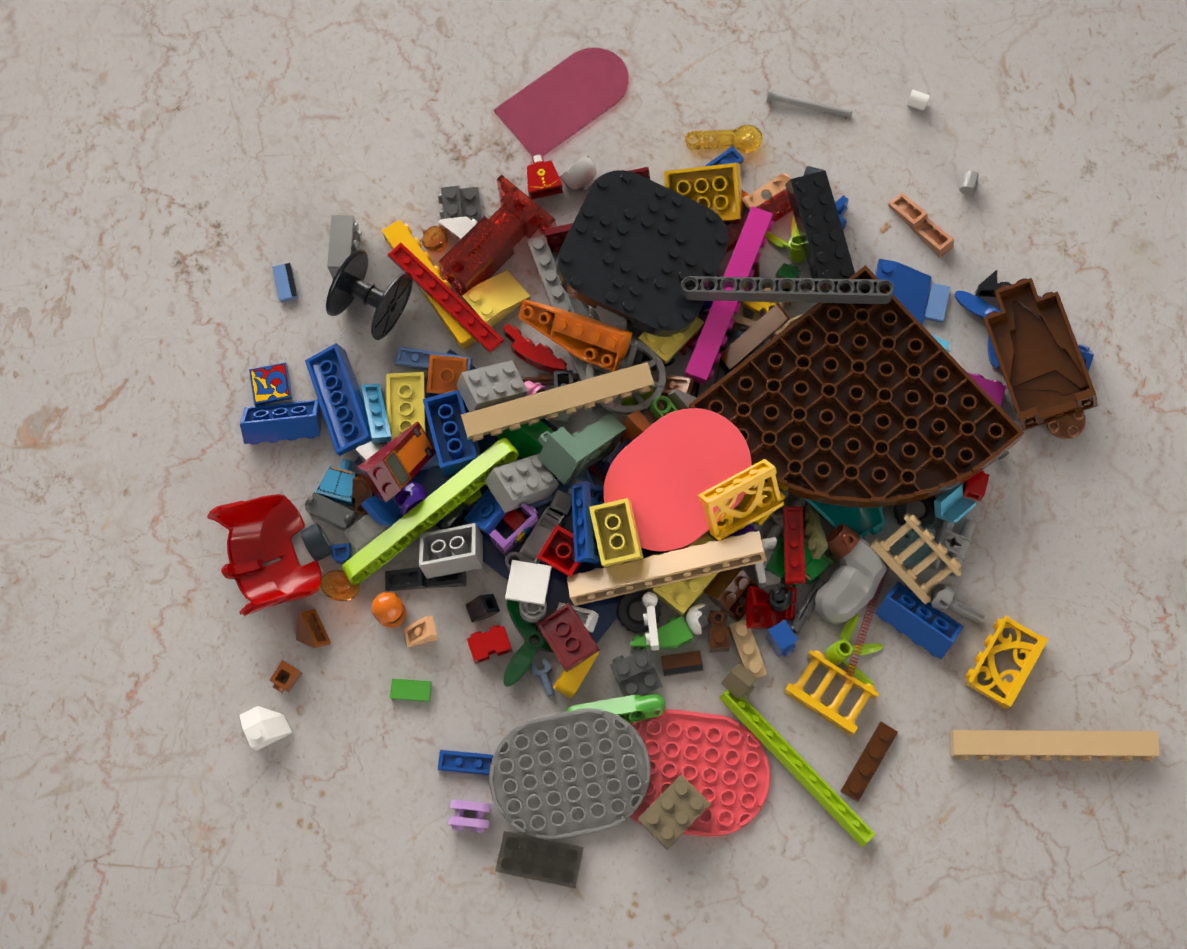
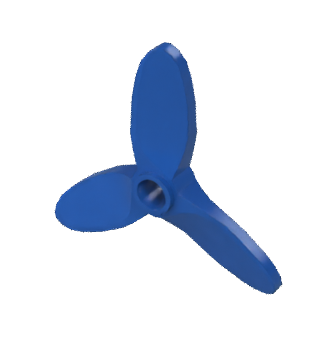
M956 291L954 294L956 301L962 307L982 320L990 312L1001 311L971 293ZM988 335L987 351L989 361L995 369H998L1000 365Z

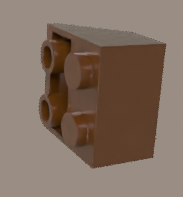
M734 568L720 572L704 593L717 607L724 610L727 615L738 622L746 613L748 587L757 586L743 569Z

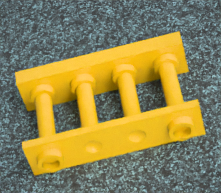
M810 650L807 657L811 661L797 683H789L784 693L848 735L853 736L858 728L855 725V719L869 697L875 700L879 693L876 692L877 689L869 683L864 684L848 675L845 676L846 672L826 660L825 655L821 652ZM819 664L829 671L815 693L808 695L803 692V687ZM836 675L843 680L845 676L847 683H844L832 704L825 706L820 703V698L834 676ZM854 686L863 693L848 717L845 716L844 718L837 714L839 712L838 708L851 687Z

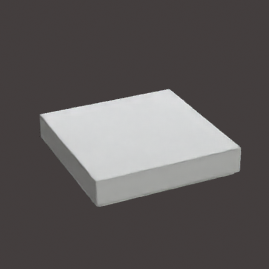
M512 560L505 599L544 606L551 566Z

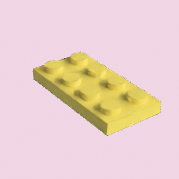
M425 373L386 374L387 419L391 432V441L417 421L426 433V415L423 399H425Z

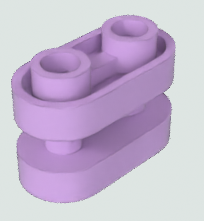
M451 800L450 809L456 810L455 817L450 816L448 820V825L452 826V830L464 831V827L472 828V832L484 833V829L489 828V821L483 820L484 813H490L491 804ZM464 811L476 812L475 819L463 818Z

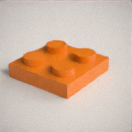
M430 354L427 392L444 394L458 390L456 384L461 372L467 371L468 358Z

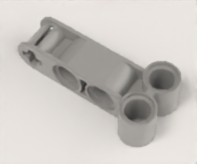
M548 506L519 553L511 552L506 556L505 563L508 571L510 572L511 565L509 563L513 559L538 564L540 560L536 557L555 526L561 527L565 520V515L557 514L550 510Z

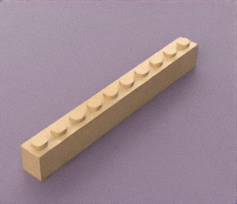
M648 362L465 413L461 415L468 440L478 441L483 439L484 435L491 434V436L502 434V430H517L523 424L535 425L544 418L552 420L558 418V414L566 413V415L576 413V409L584 407V410L594 408L597 403L609 404L618 397L626 399L632 397V393L640 392V394L650 392V388L654 386V381Z
M751 531L736 537L730 536L723 540L709 541L698 546L692 545L681 550H671L665 554L651 555L648 558L612 565L602 569L596 568L585 573H575L571 578L567 577L569 595L574 606L760 563L767 561L760 531Z
M953 730L950 732L951 757H957L958 761H967L969 757H977L978 761L990 760L989 757H997L998 761H1009L1011 757L1018 758V761H1030V758H1038V761H1051V758H1059V761H1071V758H1079V761H1092V758H1100V761L1108 762L1112 761V758H1120L1121 762L1133 761V758H1140L1141 762H1152L1153 758L1160 756L1158 731Z

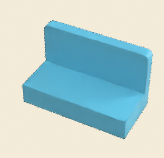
M960 484L942 493L934 500L935 517L956 523L976 506V501L963 497V485Z

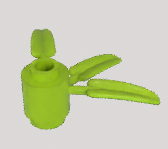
M794 216L792 217L791 225L792 237L788 244L785 240L768 231L766 232L765 237H768L767 240L779 248L784 246L788 248L789 259L792 262L800 263L806 260L803 243L801 242Z
M855 614L844 625L840 633L842 640H838L829 646L825 651V656L834 665L845 664L847 666L846 671L862 683H869L874 686V682L857 667L849 665V667H853L856 670L848 668L849 663L846 661L851 656L852 651L854 654L867 655L878 652L883 648V645L879 643L862 644L863 647L855 645L862 648V650L852 648L848 641L858 621L859 616Z

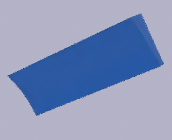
M335 343L305 360L336 454L341 456L372 440L363 399L345 349Z

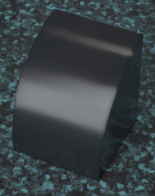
M494 594L479 595L465 605L472 623L487 619L500 612Z

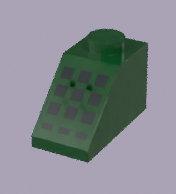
M784 263L776 272L775 278H800L801 270L795 265ZM788 288L783 289V291H786V292L791 291V290L788 289Z

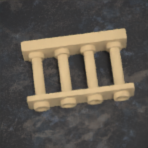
M907 512L904 514L906 523L886 540L881 541L877 537L872 541L871 548L924 604H927L931 600V589L952 571L957 576H960V567L962 566L956 558L953 557L951 559L948 556L947 549L941 543L937 544L933 540L935 537L928 529L924 530L919 525L921 522L914 514L910 515ZM913 528L920 537L899 555H894L890 551L891 546ZM924 543H927L934 551L913 569L910 568L908 570L903 565L904 560ZM940 557L947 566L927 583L921 584L917 579V575Z

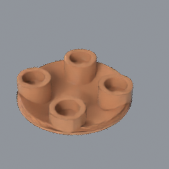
M1084 411L1046 423L1050 433L1055 437L1072 439L1084 430L1086 418Z

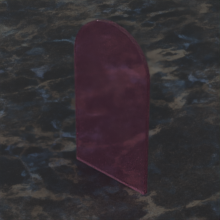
M585 48L575 52L495 108L494 112L532 156H544L612 108L623 98L629 84L628 70L622 59L615 53L603 48Z

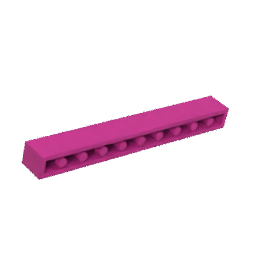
M754 206L751 207L724 277H753L755 270L752 267L754 264H758L761 256L758 252L760 247H765L768 237H765L767 231H771L774 221L771 220L773 213ZM731 287L725 288L726 291H731L733 289ZM713 301L684 377H692L695 380L694 382L706 385L707 380H712L715 372L712 369L714 363L718 364L722 354L719 353L720 347H725L728 336H725L727 330H732L735 322L732 317L734 313L738 314L742 303H739V301Z

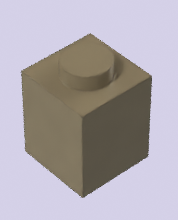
M739 663L728 673L721 684L735 697L740 699L744 694L748 696L754 690L753 684L757 678Z

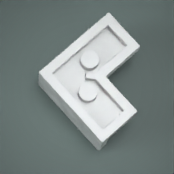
M776 537L762 539L767 561L753 564L758 588L780 583L779 577L764 570L775 549Z

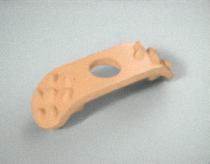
M785 173L779 174L771 182L752 194L744 196L742 200L745 207L749 210L752 206L762 209L787 193L785 184L791 179L789 175ZM769 191L772 197L765 200L761 197V193Z

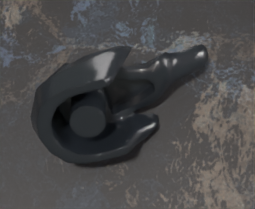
M782 578L780 583L777 584L778 590L775 592L773 589H770L768 602L774 612L785 611L792 603L793 590L790 589L787 592L785 578Z

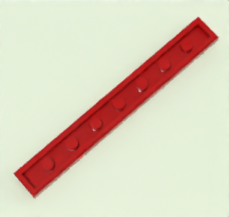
M401 242L387 254L403 272L410 273L413 281L490 354L504 342V339Z

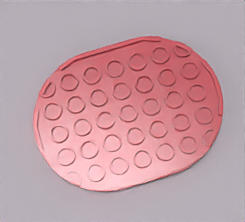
M689 408L669 413L647 428L613 460L605 478L604 503L626 498L631 500L641 548L665 552L689 546L709 531L704 509L698 495L752 466L747 442L732 422L713 411ZM744 491L737 495L735 503L730 508L735 509L746 494ZM717 506L713 508L714 514L719 510ZM722 514L719 516L717 524L720 522Z
M670 709L664 710L658 717L630 723L643 739L648 750L651 765L648 790L641 805L630 816L633 820L641 824L638 818L681 774L711 803L709 808L683 834L703 837L727 835L747 825L758 814L769 791L770 766L760 741L741 723L716 714Z

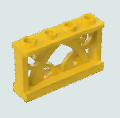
M764 459L698 495L704 509L709 533L718 541L724 539L784 505L775 475L777 473L775 466ZM765 479H767L768 485L764 486ZM768 490L771 495L767 496L762 492ZM744 491L747 494H752L744 510L730 508L735 503L739 493ZM717 506L719 510L714 514L713 508ZM722 514V516H721V518H720V521H721V522H720L719 524H717V520H718L719 516Z
M1005 615L1002 619L998 618L993 625L995 631L992 636L989 634L983 645L986 647L983 652L979 651L974 659L976 665L973 669L969 668L964 677L967 681L964 685L1007 710L1016 699L1048 638L1038 635ZM1003 629H1013L1016 633V641L1012 642V635L1008 633V638H1004L1002 636ZM1021 634L1035 643L1020 642ZM996 639H998L1001 644L992 647ZM1013 649V660L1020 668L1019 672L1016 670H1006L999 675L995 665L994 654ZM1018 649H1021L1019 654L1023 653L1025 655L1024 660L1018 658ZM985 659L987 661V667L982 666ZM980 672H984L986 678L982 680L992 678L993 682L986 686L981 685L977 680V675ZM1005 675H1011L1013 680L1012 682H1007L1006 678L1003 681L1001 678ZM996 685L1005 697L1002 698L989 689Z

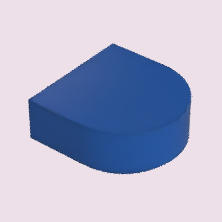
M351 543L331 545L333 551L332 558L336 563L344 564L352 557Z

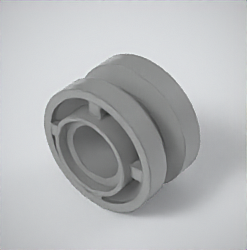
M546 600L545 605H537L538 609L535 611L528 609V606L532 605L531 603L519 602L520 615L526 622H540L547 613Z

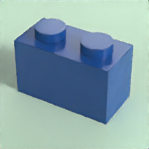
M786 620L770 628L765 637L778 657L781 655L786 657L793 653L798 641Z

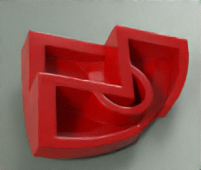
M753 586L748 587L746 598L747 629H770L785 620L782 611L774 612L770 607L767 599L769 594Z

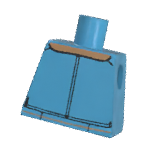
M342 459L340 468L330 466L316 493L334 502L353 507L355 498H352V482L356 473L351 471L354 462Z

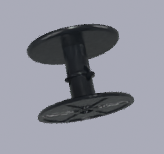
M358 249L347 257L337 271L327 295L326 312L329 316H337L344 312L355 298L361 300L365 306L369 304L376 308L371 323V334L375 340H381L394 328L402 315L411 294L413 278L410 273H402L390 283L385 292L375 287L374 283L370 285L364 281L368 269V254L364 249Z

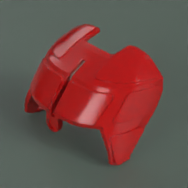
M275 494L261 496L248 501L233 502L217 506L209 512L208 519L216 521L229 530L227 554L230 564L222 566L221 572L225 578L235 579L241 593L250 601L240 610V615L247 616L271 606L303 599L319 591L322 573L318 561L301 566L291 539L292 536L305 528V524L298 509L285 495ZM278 558L281 559L280 561H277V562L272 563V564H270V565L262 566V564L267 563V562H270V561H272V560H275V559H278Z

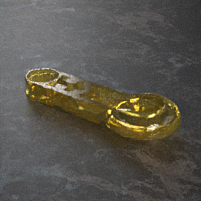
M743 125L731 130L691 131L685 136V144L691 150L729 149L733 146L743 153L756 151L761 146L763 140L762 132L753 125ZM746 136H750L749 141H745ZM691 137H696L698 142L691 144L688 140ZM709 137H713V142H709Z

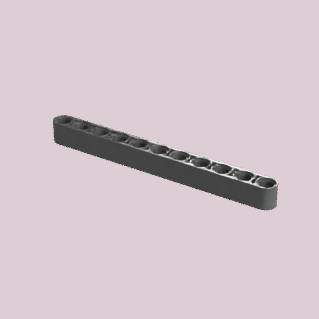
M689 276L684 278L681 283L682 294L685 299L705 301L887 304L892 300L894 286L889 280ZM690 286L694 287V289L687 290L686 288ZM707 287L714 288L712 290H706ZM727 287L733 288L731 291L725 290ZM745 288H751L752 290H751V291H745L744 289H745ZM765 288H770V289H772V290L766 292V291H764L763 289H765ZM788 288L791 291L784 292L783 289ZM803 289H809L810 291H809V292H803L802 290H803ZM828 289L830 292L824 293L821 290ZM846 289V290H848L849 292H848V293H843V292H841V290ZM861 290H867L869 293H862ZM886 290L889 293L883 294L880 291Z

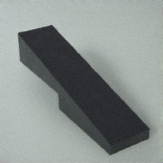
M420 567L385 571L386 591L467 586L466 571L433 578H426Z

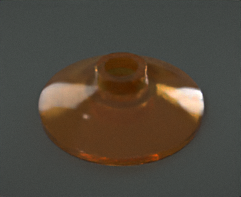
M343 570L329 571L321 579L322 591L333 600L349 601L355 598L359 592V584L352 585Z

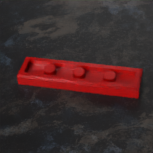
M803 506L783 507L785 584H805Z

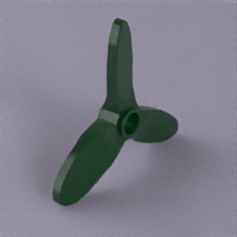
M507 600L506 605L510 618L524 639V644L514 654L504 673L503 683L506 687H510L517 683L529 669L536 652L540 650L550 653L554 652L543 634L537 631L535 624L526 622L521 617L519 602ZM536 638L539 640V644L531 645L529 640Z

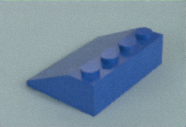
M879 258L875 276L879 280H889L894 286L893 295L923 325L932 276L899 262Z

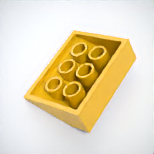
M730 163L664 171L665 187L709 207L723 221L741 219L740 164Z

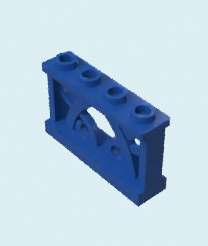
M583 481L571 486L575 562L602 565L589 507L604 504V487ZM602 495V501L598 503L599 496Z

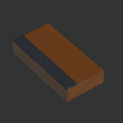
M700 650L661 656L664 677L703 671Z

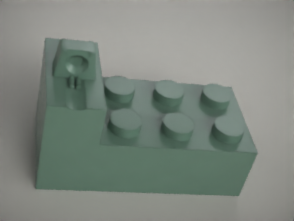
M609 413L604 417L600 416L594 424H588L580 433L576 432L571 435L563 426L552 434L546 431L538 438V441L543 446L538 459L565 485L613 452L626 427Z

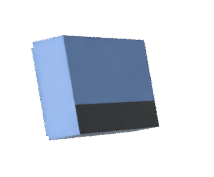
M291 263L272 267L280 302L298 298Z

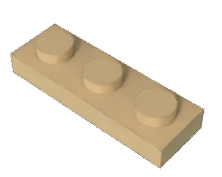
M746 619L729 624V629L742 665L757 679L767 676V671L752 630L747 629Z

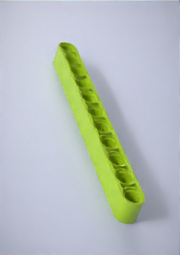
M507 438L498 440L346 561L342 566V570L352 585L362 583L420 537V534L425 533L484 486L492 469L514 462L518 457V451Z

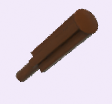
M573 373V383L578 382L577 373ZM539 374V377H521L524 383L531 381L539 382L542 385H554V374Z

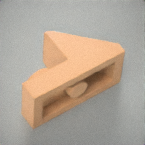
M425 616L403 629L407 647H414L437 640L433 616Z

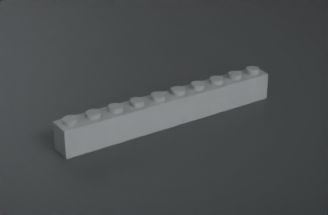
M545 235L527 240L529 253L550 306L575 313L568 293L561 286L562 282L556 274V263ZM568 352L579 381L586 380L588 362L580 360ZM593 370V377L600 376L599 372ZM597 403L595 404L594 408H591V411L599 409L602 406Z

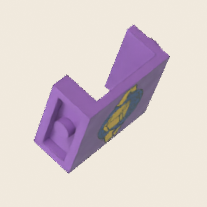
M524 502L521 504L522 512L528 518L506 540L496 530L489 534L492 544L505 557L530 535L538 522L539 517L536 515L538 512L530 504L528 506Z

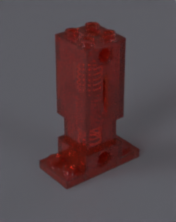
M502 174L497 178V189L499 190L501 207L489 219L484 216L438 261L439 271L442 274L441 278L453 285L455 291L460 296H463L477 284L490 279L514 254L513 247L524 236L530 238L539 229L540 233L546 237L545 229L556 227L555 218Z

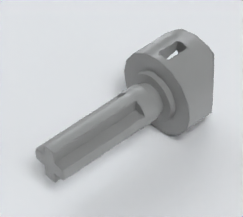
M946 584L936 585L931 593V605L934 609L944 612L946 608H949L978 625L982 624L985 617L984 614L953 598L955 593L953 588Z

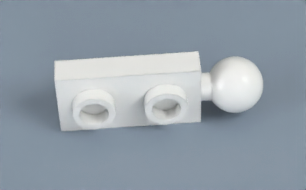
M647 592L642 597V603L647 607V613L643 614L644 625H649V633H645L646 644L651 645V651L659 650L655 605L658 602V598L655 593Z

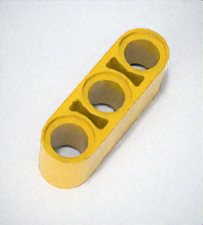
M599 651L570 671L566 672L563 669L553 689L571 699L595 661Z

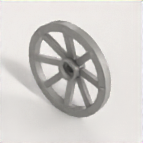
M636 339L630 340L629 347H631L626 367L622 368L620 364L617 371L632 367L635 353L638 349L651 359L648 362L649 368L656 366L658 382H654L653 386L656 390L646 401L643 400L638 392L632 393L638 403L633 406L620 405L621 397L616 398L615 403H598L603 408L617 414L629 415L637 410L643 412L649 409L652 400L661 396L665 386L666 372L661 358L645 343ZM588 363L586 379L593 378V370L602 374L613 371Z

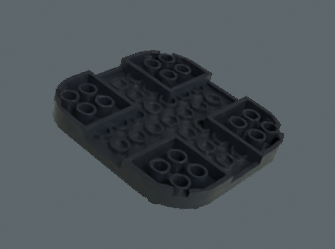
M626 170L610 171L598 177L590 187L559 251L556 261V274L562 282L561 286L573 298L594 308L598 305L632 321V326L649 334L671 337L673 334L683 333L691 327L705 301L685 299L682 294V280L689 276L715 277L728 249L729 234L721 217L709 207L637 173ZM690 286V287H687L686 289H687V290H692V289H694V287H691V286Z

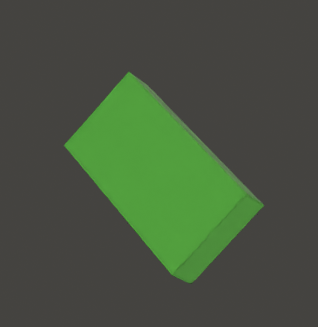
M392 679L390 699L430 702L432 682Z

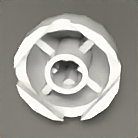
M587 155L573 164L568 170L569 172L565 171L560 178L571 189L579 190L584 188L586 190L592 185V180L596 176V165L590 156Z

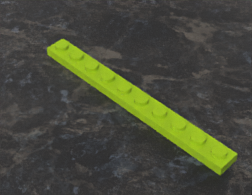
M727 690L719 697L725 706L744 723L753 735L766 746L861 847H864L872 839L875 833L744 696L738 699Z

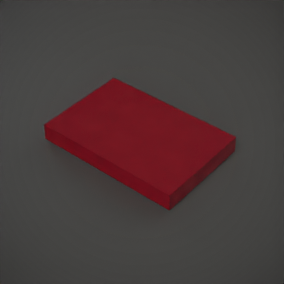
M569 602L536 624L566 672L600 651Z

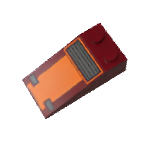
M417 421L357 468L375 497L387 502L408 484L433 457L436 450L421 424Z

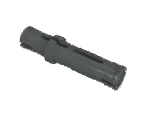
M816 578L801 607L797 608L796 616L790 625L794 633L799 634L806 620L810 619V613L816 605V591L826 583L824 580Z

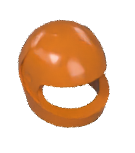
M383 592L373 600L372 615L383 626L394 628L404 622L406 607L397 594ZM402 614L401 618H400L397 622L391 623V622L397 620V619L400 617V615Z

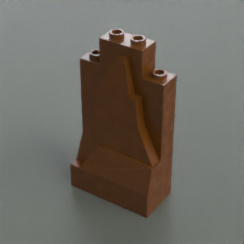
M1023 278L1015 284L1003 285L998 290H995L1001 311L990 312L983 319L1022 431L1097 407L1096 392L1058 291L1054 293L1047 292L1039 298L1032 278Z

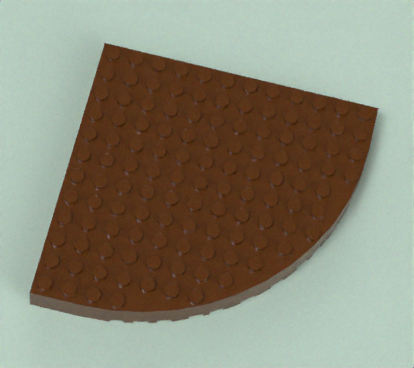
M866 265L849 278L879 280ZM846 289L841 290V292H843V293H848V292H849V291L846 290ZM861 290L862 293H869L867 290ZM886 290L880 291L883 294L889 293ZM894 295L887 304L817 303L689 404V408L713 411L732 422L747 442L752 465L765 459L775 466L777 472L775 475L779 489L819 503L843 507L876 508L896 506L924 500L946 492L971 479L1020 441L1024 435V432Z

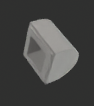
M966 171L964 173L959 189L962 194L974 196L978 183V172Z

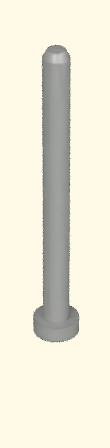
M770 89L766 100L769 103L773 100L845 117L852 116V111L848 109L773 93L774 90Z

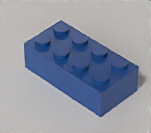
M459 390L423 399L443 476L457 473L478 457L474 441L472 439L468 440L461 415L466 413L462 396Z

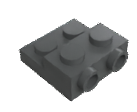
M459 185L441 187V193H438L439 204H443V209H440V219L467 216L471 220L475 219L478 223H482L478 187L462 189L459 188Z
M641 647L636 648L630 652V656L624 658L621 655L612 660L613 663L610 664V667L623 696H644L663 687L647 648L644 650Z

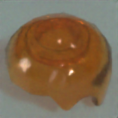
M439 225L431 226L423 231V237L420 238V242L426 250L432 253H439L447 247L449 234L445 228Z

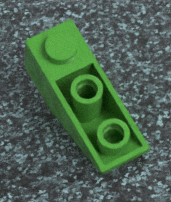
M675 616L669 619L667 624L662 627L657 625L659 649L676 650L693 641L694 637L683 616L680 618ZM639 634L631 639V649L639 647L651 649V645L646 644V635Z

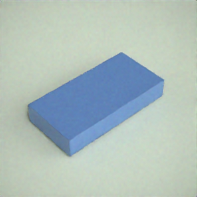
M932 283L924 319L943 323L951 287Z

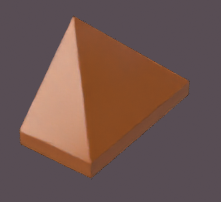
M316 609L300 612L297 622L296 640L312 648L331 644Z

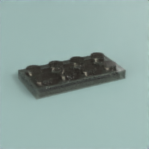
M504 831L495 872L576 889L584 847Z

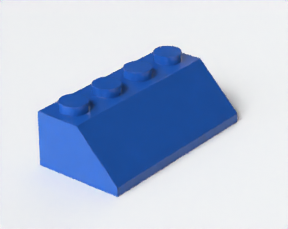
M318 399L245 407L240 421L244 444L256 445L260 442L269 441L270 443H275L279 440L293 441L298 438L306 437L312 439L320 436L321 414Z
M899 581L896 582L874 613L882 621L889 623L899 633L905 634L915 644L922 646L932 656L939 659L944 657L964 627L944 612L934 609L931 603L924 604L912 590Z

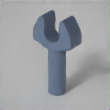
M543 659L544 670L539 671L534 662L532 673L533 676L541 678L547 697L555 694L548 677L552 667L548 661Z

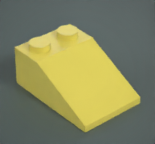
M508 270L477 284L462 296L463 301L491 328L522 304V300L531 298Z

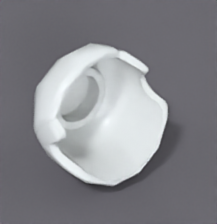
M706 604L693 605L687 612L686 623L693 634L706 633V630H703L705 626L709 625L707 619L709 614Z

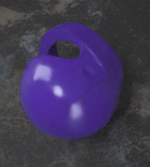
M409 481L395 495L396 504L402 506L400 509L402 516L427 498L424 487L414 481Z

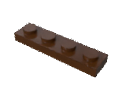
M881 721L879 722L840 792L857 802L860 800L898 731Z

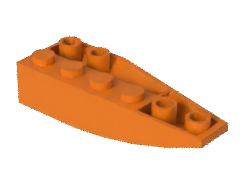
M522 300L518 317L580 360L613 372L617 370L626 355L633 333L580 314L528 300Z

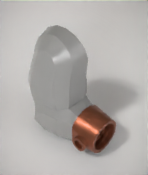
M844 523L836 526L826 537L828 549L836 559H839L840 566L837 567L830 579L817 591L815 597L816 610L820 617L830 624L837 625L851 619L874 597L878 585L886 572V565L883 559L871 548L868 542Z

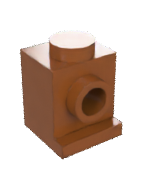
M282 660L269 681L274 684L273 688L280 693H283L284 690L289 693L299 676L301 677L303 673ZM288 676L289 679L284 683L283 678Z

